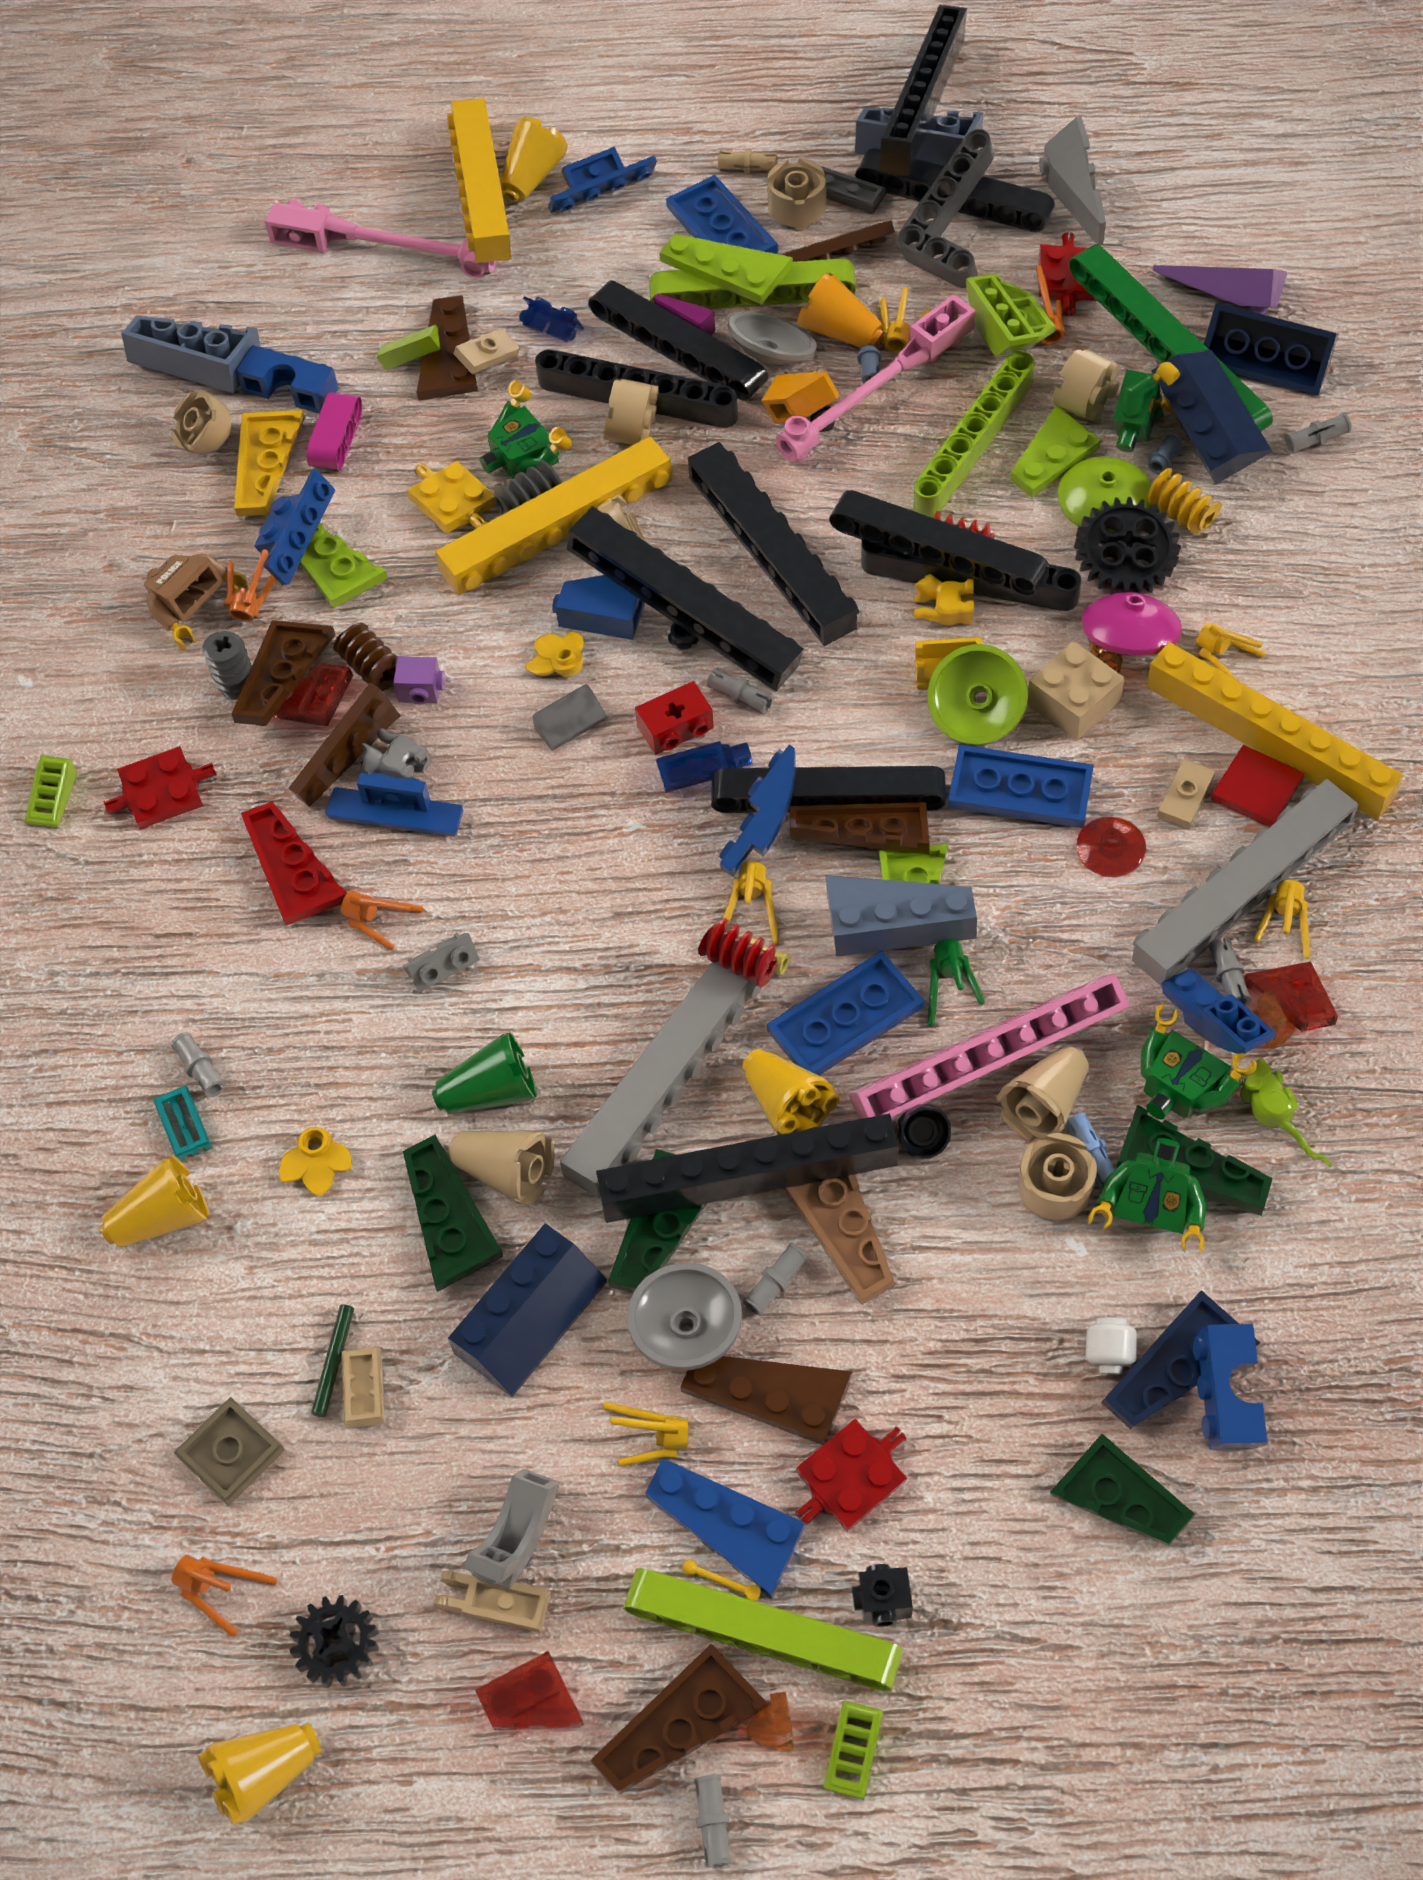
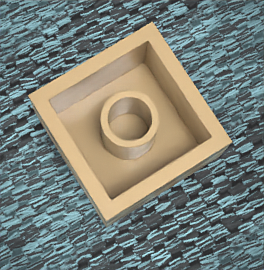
M1072 641L1029 680L1027 704L1078 741L1121 702L1125 678L1081 645Z

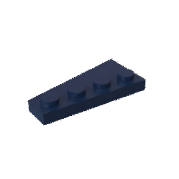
M1201 1290L1101 1403L1131 1430L1197 1386L1201 1370L1200 1362L1195 1359L1193 1354L1194 1337H1197L1196 1332L1207 1325L1239 1323ZM1255 1338V1343L1257 1347L1260 1344V1342Z

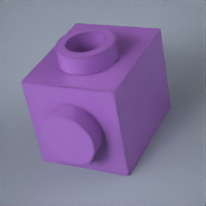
M398 656L394 677V687L398 702L414 704L438 703L439 690L445 689V672L440 671L437 657Z

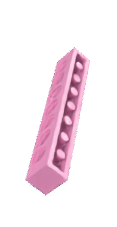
M1116 974L1103 975L848 1093L859 1119L889 1113L891 1118L918 1104H923L1130 1007Z

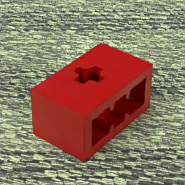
M695 681L635 707L637 727L655 755L663 751L672 750L691 738L703 736L714 728L713 709Z

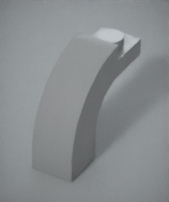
M527 1469L514 1474L511 1478L503 1507L491 1533L480 1546L468 1553L463 1569L471 1571L472 1575L481 1582L496 1584L509 1589L525 1569L538 1544L551 1512L560 1482Z

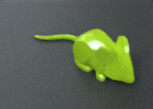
M1262 1058L1258 1059L1255 1072L1244 1079V1086L1240 1091L1241 1100L1244 1103H1251L1253 1114L1259 1123L1270 1128L1280 1127L1295 1138L1311 1158L1321 1160L1329 1167H1332L1330 1161L1325 1156L1315 1153L1306 1143L1300 1132L1289 1123L1294 1120L1292 1113L1299 1106L1291 1089L1288 1086L1283 1088L1281 1083L1284 1082L1280 1070L1271 1073L1270 1066Z

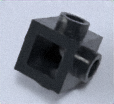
M875 1564L866 1567V1571L859 1572V1585L852 1586L854 1611L862 1610L863 1623L872 1622L874 1627H888L897 1624L898 1619L912 1618L913 1605L908 1567L890 1569L888 1564Z

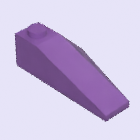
M1153 265V271L1239 306H1247L1249 311L1256 313H1267L1268 307L1277 308L1287 271L1277 269Z

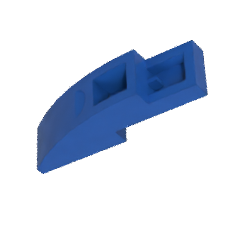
M788 745L784 752L779 749L774 754L768 764L771 770L764 779L759 777L751 786L748 792L751 796L749 803L757 813L755 815L753 813L747 815L739 828L742 831L741 835L735 843L730 840L719 855V858L722 859L720 862L721 869L732 877L752 850L763 857L766 855L783 825L790 806L796 774L795 748L791 745Z
M1192 968L1161 983L1163 994L1183 1012L1184 1023L1201 1037L1219 1048L1233 1053L1245 1054L1276 1038L1275 1031L1233 994L1224 997Z

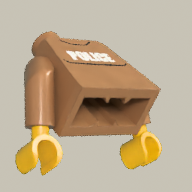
M207 554L193 556L173 555L158 569H151L147 573V580L144 583V587L149 593L147 603L150 613L167 632L170 630L173 632L174 640L179 649L186 650L184 643L180 640L182 637H190L195 643L191 628L185 625L180 626L178 624L179 621L184 623L224 582L227 583V568ZM234 572V593L238 592L239 588L237 585L247 589L245 576L242 573Z

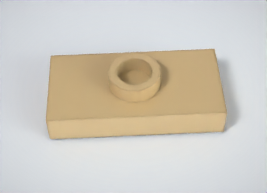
M500 328L457 345L453 354L471 374H474L518 356L520 347Z
M1183 759L1158 810L1157 817L1190 829L1213 781L1215 770Z
M380 1347L341 1351L344 1424L346 1428L385 1424L382 1351Z

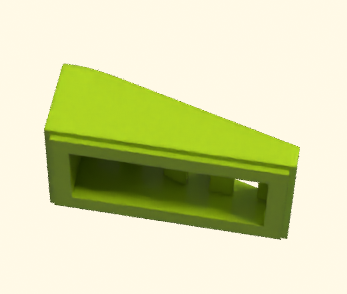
M40 756L25 816V823L27 825L59 828L77 776L75 766L70 759ZM48 783L57 784L58 787L48 786ZM43 797H53L55 800L43 799ZM40 808L52 809V813L38 811Z
M849 1701L842 1702L824 1790L865 1800L883 1719L882 1710ZM852 1718L871 1723V1729L849 1725L848 1719ZM845 1735L868 1741L867 1748L843 1742ZM845 1753L864 1758L863 1765L840 1760V1754ZM841 1770L860 1775V1781L857 1783L835 1777L836 1771Z

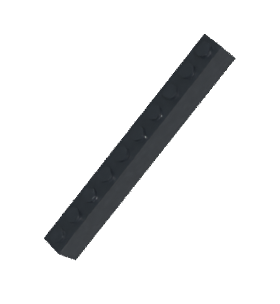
M939 4L882 135L879 172H886L892 176H909L963 45L967 8Z

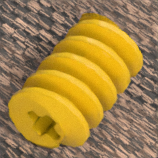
M1172 468L1164 470L1154 480L1148 494L1149 503L1151 505L1156 504L1159 511L1162 513L1166 512L1170 519L1177 520L1178 524L1182 527H1187L1190 533H1200L1217 517L1222 504L1216 501L1209 506L1212 500L1209 494L1199 499L1202 493L1201 488L1197 487L1190 492L1192 487L1191 481L1187 480L1180 486L1182 475L1176 474L1170 479Z

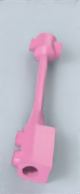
M290 199L287 204L275 203L265 219L270 242L324 253L330 241L367 240L459 257L462 271L471 278H481L484 272H493L497 261L476 263L474 251H468L467 238H465L461 245L362 228L334 216L329 208L322 204L315 205L314 209L304 208L299 201Z
M953 294L910 326L909 343L890 365L812 422L803 416L788 418L785 422V430L778 434L775 439L781 454L791 462H800L806 459L807 452L820 442L818 432L898 373L922 363H935L939 360L940 354L946 349L960 345L962 337L971 332L975 327L976 310Z

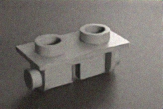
M468 932L461 935L455 933L454 937L437 945L436 950L432 952L428 950L413 959L410 957L408 959L409 963L403 965L407 975L412 978L418 993L480 960Z

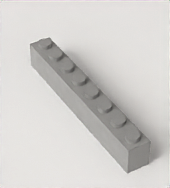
M1328 779L1323 781L1318 787L1313 785L1308 788L1297 805L1286 807L1278 816L1277 822L1271 827L1264 826L1256 834L1253 842L1248 847L1241 846L1238 848L1226 866L1223 868L1220 866L1216 867L1207 877L1205 884L1199 889L1193 887L1189 890L1177 908H1169L1161 915L1156 926L1150 931L1144 929L1140 932L1133 942L1132 961L1162 987V982L1183 971L1209 948L1210 942L1222 937L1276 890L1279 882L1291 877L1353 823L1359 804Z
M719 961L710 964L560 1160L563 1177L595 1197H601L596 1171L625 1165L627 1161L632 1162L637 1157L643 1139L648 1133L653 1134L658 1129L663 1118L662 1114L669 1105L674 1106L679 1101L683 1093V1086L689 1078L694 1079L699 1074L707 1054L718 1049L724 1037L723 1033L730 1024L735 1025L739 1021L747 1001L750 998H756L762 988L756 986V981L748 982L744 979L743 974L737 976L732 973L731 968H722Z

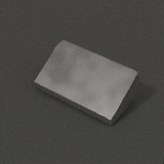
M588 684L581 686L532 716L534 729L552 751L608 719Z

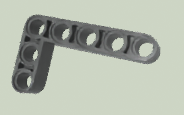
M974 129L964 137L898 234V241L905 260L960 288H966V278L978 276L974 257L967 249L941 236L994 159L993 146L987 131ZM930 218H934L932 221L925 222ZM913 242H918L913 246H909ZM938 254H943V255H942L941 257H939V258H933L934 256H936V255H938ZM961 267H967L965 270L958 271Z

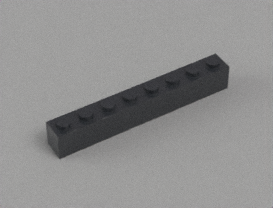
M718 442L688 457L689 479L823 646L856 630L859 609L852 597L847 598L841 590L836 577L833 575L829 576L823 568L820 558L816 554L812 555L807 549L803 537L799 533L793 532L785 515L775 510L765 491L761 492L755 485L752 475L748 471L744 472L739 466L735 454L732 451H727L721 442Z
M592 506L570 528L566 548L568 551L775 692L798 668L804 648L799 646L794 639L784 636L766 620L759 619L747 611L742 604L731 600L719 592L714 585L706 583L694 575L690 569L670 559L662 550L654 548L642 540L637 533L626 529L614 521L609 514L602 513Z
M889 1113L597 1170L596 1174L605 1222L609 1223L898 1166L899 1146Z

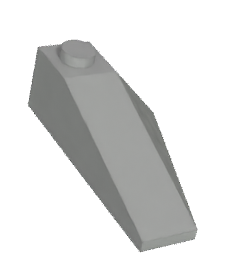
M1076 117L1045 144L1044 157L1039 159L1041 176H1046L1049 188L1096 244L1103 245L1106 220L1100 191L1098 189L1095 190L1094 163H1088L1087 150H1089L1090 144L1082 117Z

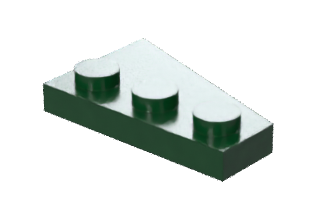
M1103 1434L1096 1439L1050 1492V1495L1168 1547L1195 1517L1194 1512Z

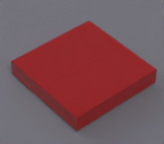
M1243 744L1214 789L1211 800L1265 826L1271 827L1277 822L1278 816L1289 804L1303 781L1305 773Z

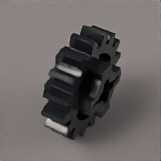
M339 1595L336 1604H331L327 1596L322 1597V1607L319 1609L310 1603L307 1605L310 1613L309 1617L297 1616L296 1621L301 1626V1630L290 1632L291 1639L298 1643V1645L289 1649L290 1654L294 1658H300L295 1666L301 1673L308 1670L306 1677L312 1683L316 1682L321 1676L322 1684L325 1688H330L334 1678H337L342 1687L346 1686L347 1675L351 1673L359 1680L362 1676L358 1668L362 1664L369 1667L373 1665L368 1652L379 1650L378 1644L370 1639L379 1634L376 1625L369 1624L373 1619L372 1615L368 1610L360 1613L362 1606L357 1600H354L348 1607L347 1600L343 1595ZM334 1617V1619L322 1622L327 1618ZM356 1624L360 1630L359 1645L353 1641ZM310 1637L315 1640L316 1644L312 1652L313 1658H311L309 1653ZM340 1637L342 1639L339 1645L334 1643L328 1645L327 1643L330 1638L338 1639ZM347 1660V1662L339 1666H334V1664Z

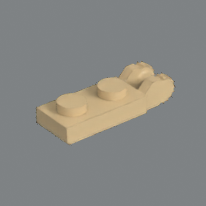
M453 1571L442 1572L440 1581L444 1584L468 1590L465 1600L448 1595H436L433 1603L435 1607L454 1613H462L463 1616L541 1633L551 1596L550 1590L517 1582L507 1589L496 1584L481 1582L473 1575Z

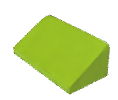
M435 324L382 345L377 353V359L385 370L440 350L438 327Z

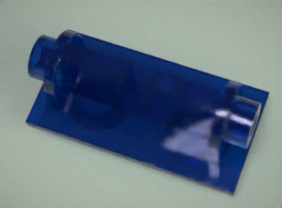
M523 297L528 308L521 311L519 320L523 322L524 326L543 333L547 323H549L550 325L546 331L547 335L564 342L575 339L577 333L575 327L581 330L584 329L577 319L578 315L574 311L566 307H561L560 310L552 307L551 303L540 297H536L535 300Z

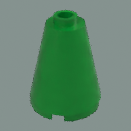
M511 1032L500 1035L435 1082L436 1089L432 1090V1096L439 1110L445 1109L450 1115L528 1102L537 1097L530 1067L526 1068L522 1057L525 1055Z

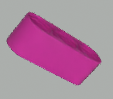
M334 392L327 394L307 447V463L309 466L334 470L342 469L362 415V399L360 396Z

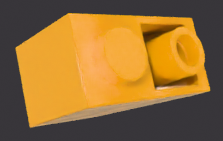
M826 371L778 374L761 401L774 423H785L792 416L807 418L835 401L840 394Z

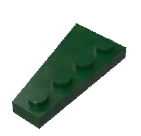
M1137 1105L1116 1168L1126 1160H1135L1138 1153L1154 1155L1157 1139H1170L1180 1144L1176 1161L1190 1166V1175L1198 1179L1204 1198L1262 1216L1273 1178L1231 1155L1224 1157L1211 1149V1144L1200 1138L1195 1141L1178 1132V1126L1167 1120H1164L1162 1123L1148 1115L1147 1109Z
M434 1134L404 1150V1160L436 1291L439 1292L504 1257L501 1248L437 1136Z
M656 1149L653 1159L674 1156L676 1154ZM707 1203L631 1218L608 1279L609 1286L634 1293L638 1285L647 1276L665 1267Z

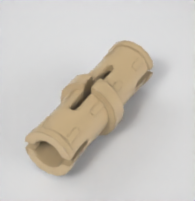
M745 149V152L719 150L718 169L744 170V173H750V171L770 172L777 164V153L752 152V149Z

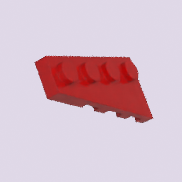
M273 801L241 813L285 926L342 904L347 892L335 881L327 867L322 865L306 842L304 843L297 834L296 829Z

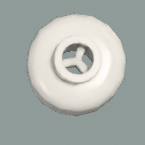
M1096 1318V1324L1087 1328L1086 1359L1090 1364L1099 1366L1100 1374L1123 1375V1367H1130L1136 1363L1137 1331L1132 1326L1127 1325V1319Z

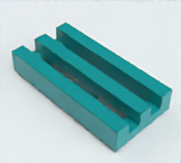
M187 1085L153 1099L174 1154L181 1162L185 1161V1156L190 1154L192 1157L199 1155V1150L204 1148L206 1151L213 1149ZM182 1096L200 1137V1140L195 1142L177 1098ZM165 1103H171L187 1143L184 1147H180L163 1105Z

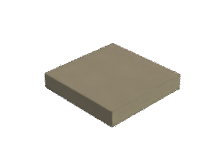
M230 1397L174 1454L229 1507L285 1449Z

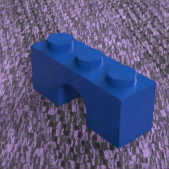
M254 345L251 346L236 370L242 392L269 399L277 388L290 385L295 406L318 414L321 412L327 394L329 392L336 393L339 389L333 367Z
M1253 1324L1205 1326L1196 1332L1197 1337H1194L1193 1354L1195 1359L1199 1360L1201 1376L1198 1377L1197 1382L1198 1395L1201 1400H1204L1206 1414L1202 1418L1203 1436L1209 1440L1210 1450L1257 1448L1268 1442L1263 1402H1244L1234 1395L1230 1387V1375L1233 1370H1247L1258 1363Z

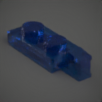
M718 741L657 758L656 764L665 793L710 781L712 780V774L716 770L742 768L751 765L752 756L747 742L730 747L729 744L721 745V742Z

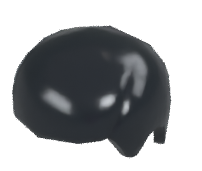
M918 1104L906 1110L899 1117L896 1126L897 1141L909 1156L916 1159H931L943 1153L951 1141V1122L940 1108L930 1104Z

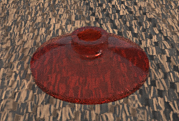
M1101 817L1089 822L1080 831L1077 838V854L1081 862L1090 871L1105 877H1120L1135 871L1143 862L1146 853V841L1141 831L1131 822L1118 817ZM1107 839H1114L1117 842L1112 843L1109 842Z

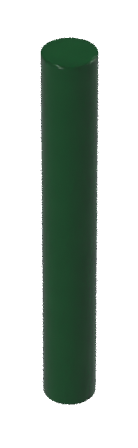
M342 1304L338 1310L311 1414L317 1417H326L342 1358L341 1351L344 1350L354 1313V1308L349 1305Z

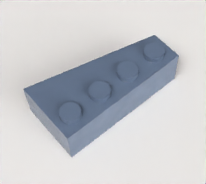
M864 107L856 120L855 153L865 155L869 149H881V138L892 115L893 108ZM947 111L946 116H933L916 159L945 166L964 137L974 129H982L984 112H973V117H959V111Z
M136 315L121 333L127 362L234 393L240 385L236 373L240 363L252 345L260 347L257 328L246 327L245 331L233 330L232 325L220 324L219 329L203 327L202 322L196 321L180 325L175 324L174 319Z
M826 875L827 899L836 957L937 944L947 939L961 941L977 938V914L972 887Z

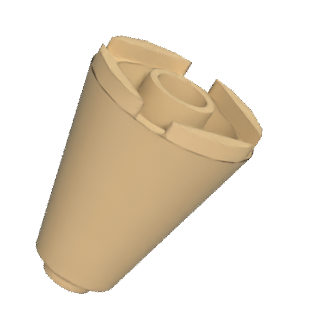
M1062 1046L1003 1086L997 1096V1103L1001 1100L1003 1109L1000 1111V1114L1012 1130L1028 1140H1031L1034 1136L1043 1139L1045 1135L1063 1132L1089 1070V1063L1084 1053L1074 1047Z
M461 1131L451 1140L448 1150L454 1166L515 1202L528 1206L535 1203L543 1195L546 1187L540 1185L545 1175H552L555 1159L552 1139L546 1138L547 1134L537 1131Z

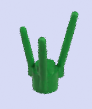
M947 939L937 943L934 946L935 958L929 961L931 981L928 1025L931 1027L935 1024L939 972L941 971L945 976H954L958 990L964 989L961 972L964 971L980 1005L985 1003L980 987L970 968L968 956L963 954L962 944L958 940Z

